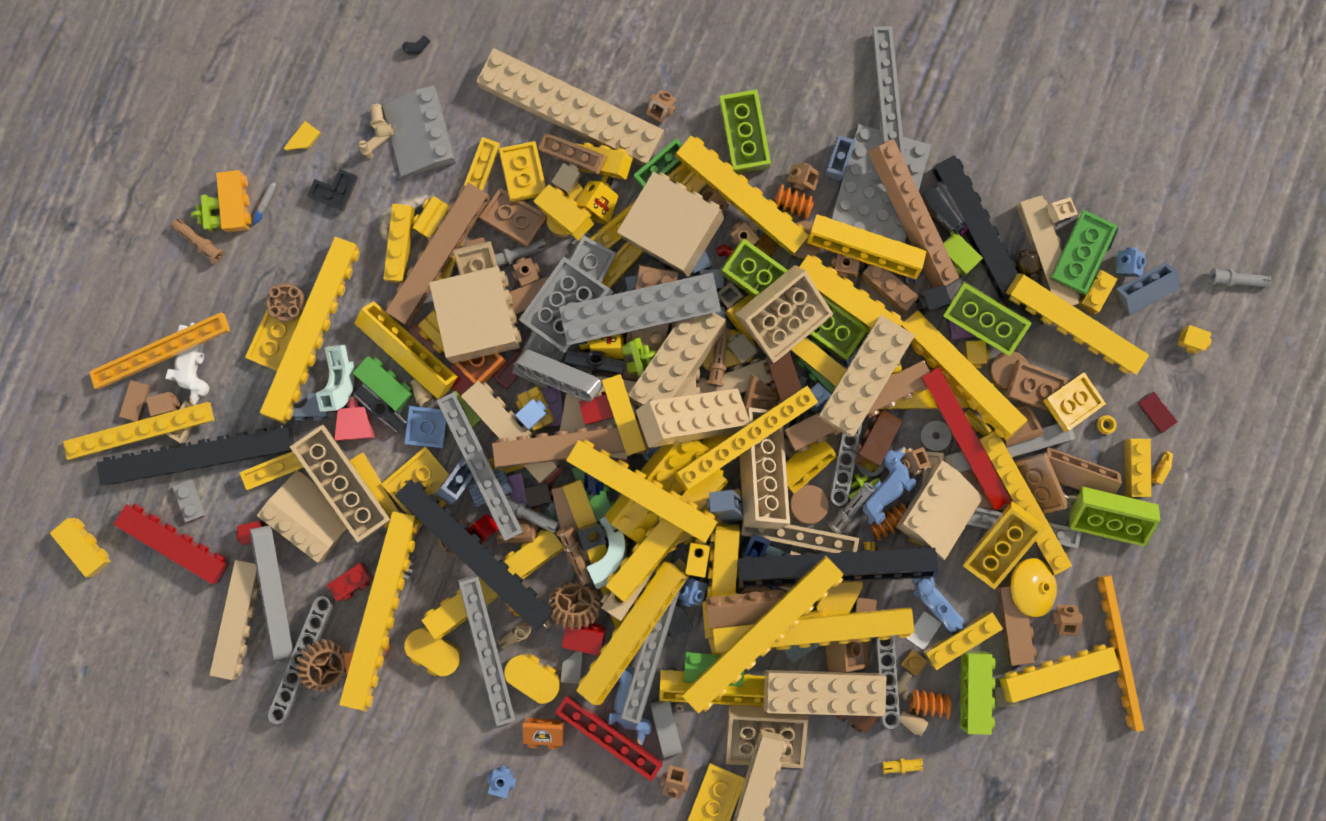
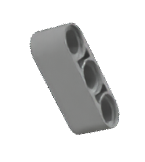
M670 701L651 702V710L663 757L667 758L683 754Z

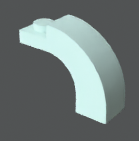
M345 345L325 347L329 366V380L326 387L316 393L320 412L335 411L342 408L352 394L354 364L353 361H348Z
M606 517L599 520L607 533L609 540L608 551L600 561L587 567L597 589L608 584L607 579L612 573H617L621 569L620 564L627 557V544L621 531L617 532V529L609 523Z

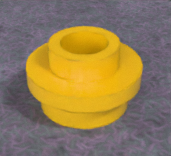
M1109 415L1102 416L1097 421V429L1102 434H1111L1116 429V421ZM1104 422L1109 424L1107 429L1103 426Z

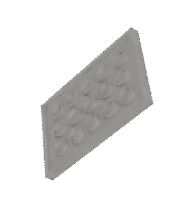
M858 124L854 137L856 142L841 183L831 219L905 243L906 231L868 153V150L883 143L882 131ZM903 137L905 163L919 191L931 145Z

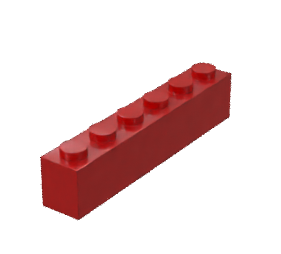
M136 503L124 506L113 525L207 582L218 584L230 564L225 561L226 557L219 553L213 554L205 544H197L192 541L194 538L186 533L180 534L176 531L177 528L169 523H162L160 521L161 518L153 513L147 514L142 506Z
M569 694L566 695L555 711L558 716L651 782L663 766V761Z

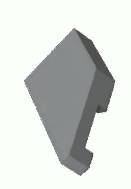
M575 651L562 663L561 683H579L581 680L583 652Z

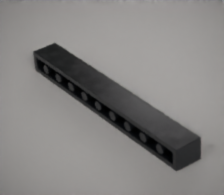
M954 155L934 165L931 170L937 181L943 182L947 186L966 222L967 232L965 234L973 249L982 257L980 263L1002 304L1032 323L1027 330L1029 332L1044 324L1040 320L1042 316L1037 313L1033 315L1025 310V305L1021 303L1017 305L1009 300L1010 296L1006 294V291L1018 274L1016 271L1017 265L1013 259L1009 258L1006 244L1000 241L998 229L995 225L992 226L989 220V212L987 209H983L980 203V195L974 192L971 178L968 175L966 176L963 171V163Z
M286 425L274 426V430L267 431V428L255 430L253 434H248V432L236 433V437L229 438V435L218 436L215 441L202 439L198 440V444L191 445V442L180 443L177 448L163 446L160 447V451L153 452V449L142 450L139 455L125 453L122 454V458L115 459V456L104 457L103 461L96 463L100 485L108 486L292 452L290 446L295 442L292 428H288Z
M410 479L395 497L537 632L553 615L550 611L552 607L545 600L542 602L536 598L538 593L530 586L526 588L522 584L524 580L517 573L512 575L508 571L510 567L502 559L498 562L493 557L495 553L488 546L486 548L479 544L481 539L474 533L470 535L466 531L468 527L461 520L456 522L452 518L454 514L447 507L442 509L438 505L440 501L433 494L429 496L424 492L426 487L419 481L415 483Z
M927 546L918 549L904 547L899 550L884 548L879 551L865 549L860 552L842 551L840 553L822 552L820 554L803 553L801 555L783 554L781 556L764 555L762 557L744 556L738 558L739 588L795 585L825 555L843 572L844 575L841 577L843 579L841 583L936 578L939 570L936 548H929Z

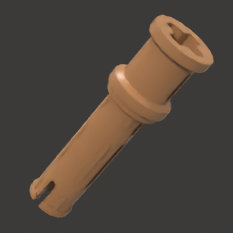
M179 218L171 223V228L193 244L199 254H203L210 259V263L216 264L221 260L224 251L217 249L209 239H204Z
M726 328L715 344L713 363L709 365V380L706 382L709 386H724L722 380L724 371H726L724 361L730 329ZM721 340H723L721 355H719Z
M567 526L558 530L556 534L561 538L564 545L563 551L568 553L580 581L579 583L584 585L589 583L592 578L579 551L580 544L576 541L573 534L574 528L573 526Z

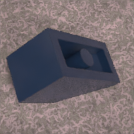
M751 534L742 541L738 550V558L744 556H764L771 541Z

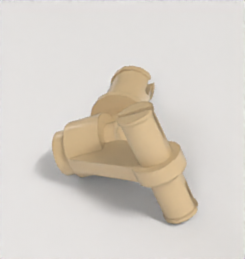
M372 104L370 106L372 118L370 124L375 129L376 136L368 142L364 140L359 142L361 153L368 159L374 157L373 150L390 138V136L394 135L392 125L387 124L383 119L382 106L380 104Z
M548 619L543 625L547 629L552 623ZM520 623L516 628L513 627L508 634L498 639L499 645L504 643L501 648L505 650L516 641L520 642L526 639L531 633L532 627L527 623Z

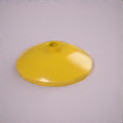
M1036 558L1025 559L1015 568L1011 578V594L1017 608L1023 614L1030 617L1043 616L1052 608L1057 595V584L1053 572L1044 561Z

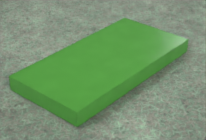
M1082 210L1050 279L1082 295H1086L1118 226L1086 210Z

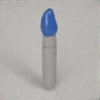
M275 182L268 186L257 207V211L254 212L253 224L261 220L262 213L276 189Z

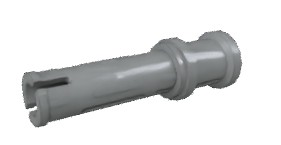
M541 238L532 242L528 248L524 246L511 250L505 248L502 252L495 254L497 266L512 265L514 260L547 250L544 239Z
M1213 268L1209 275L1211 285L1218 283L1231 287L1234 284L1265 288H1269L1271 282L1267 281L1271 280V276L1242 274L1236 273L1234 270L1220 271L1217 268Z
M865 482L848 505L838 511L836 518L828 524L832 531L837 534H843L844 528L848 523L853 522L854 514L875 491L872 485Z
M510 495L506 496L516 518H524L555 533L559 525L558 521L527 507L526 503H520L512 499Z

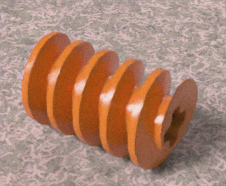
M784 184L780 185L774 200L778 206L777 208L783 204V211L790 207V214L798 210V217L805 213V220L808 219L815 201L812 202L811 195L805 199L804 192L800 196H798V190L791 194V187L784 191Z
M900 503L898 505L899 510L895 506L892 507V513L886 510V518L879 526L874 521L869 525L879 541H881V534L886 538L888 537L887 531L895 534L894 528L907 510L904 504Z
M913 690L909 702L910 713L912 709H915V714L918 715L919 711L922 710L923 716H926L927 712L930 711L931 717H934L935 713L938 712L940 719L943 713H945L946 719L949 720L952 701L948 694L942 697L940 693L934 696L933 692L926 694L925 691H921L919 694L918 690Z

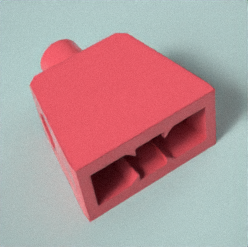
M350 397L347 402V408L338 409L335 440L347 441L375 438L369 410L366 407H359V401L354 397Z

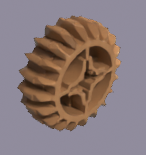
M570 580L568 585L562 583L561 588L556 587L554 592H551L548 604L552 607L550 610L553 613L551 616L552 620H556L557 625L562 624L563 628L570 626L571 630L574 627H578L580 630L582 625L588 627L589 623L593 624L601 610L600 596H598L597 590H593L592 585L586 587V584H579L578 580L575 584H572Z
M321 639L319 643L314 640L313 646L307 644V651L301 650L303 656L297 657L300 663L295 665L298 669L296 675L300 677L299 681L307 689L315 692L317 690L324 692L325 688L331 690V685L338 686V680L344 681L342 674H347L344 669L346 668L344 658L346 651L339 643H334L332 640L326 641L325 639ZM332 654H334V657H335V664H334V665L331 663V662H332V659H333V658L331 657ZM310 666L313 667L312 678L310 676Z

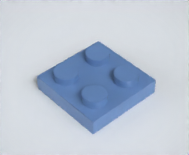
M409 406L405 444L444 449L447 421L441 409Z

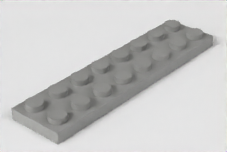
M583 235L576 244L569 260L602 282L616 252ZM532 330L520 353L521 355L525 349H528L558 362L561 361L565 354L534 330ZM513 367L512 373L547 389L548 385L522 375Z
M713 272L559 307L568 346L721 312Z

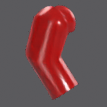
M721 244L720 247L716 248L718 256L722 257L725 255L729 258L733 249L726 244Z

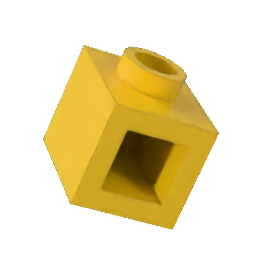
M1191 325L1182 328L1177 345L1186 348V351L1192 354L1206 351L1211 344V332Z
M966 341L962 344L963 356L976 369H981L982 365L987 364L990 354L989 349H986L985 341Z

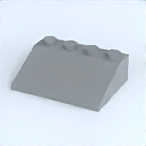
M434 85L412 91L382 105L387 124H391L393 127L394 135L390 137L401 177L456 163L439 95Z
M563 257L519 320L564 353H567V350L574 351L578 344L567 345L559 307L613 295L614 292Z

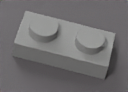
M193 480L172 486L185 522L206 516Z

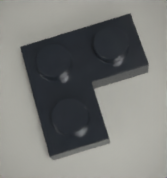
M339 169L332 186L314 179L307 196L344 212L358 176Z

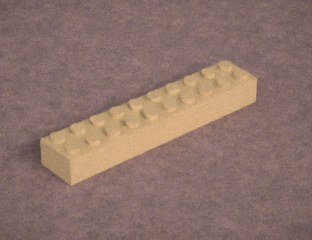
M495 48L492 49L476 81L480 89L598 146L604 145L611 148V150H616V148L626 150L627 154L633 158L632 162L642 167L653 159L664 137L663 129Z

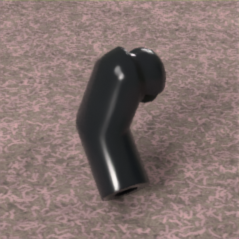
M423 35L417 43L404 42L402 50L408 55H419L430 43V40Z

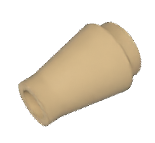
M416 379L410 382L416 403L420 407H426L434 402V395Z
M902 711L900 715V722L915 735L922 736L928 725L925 718Z

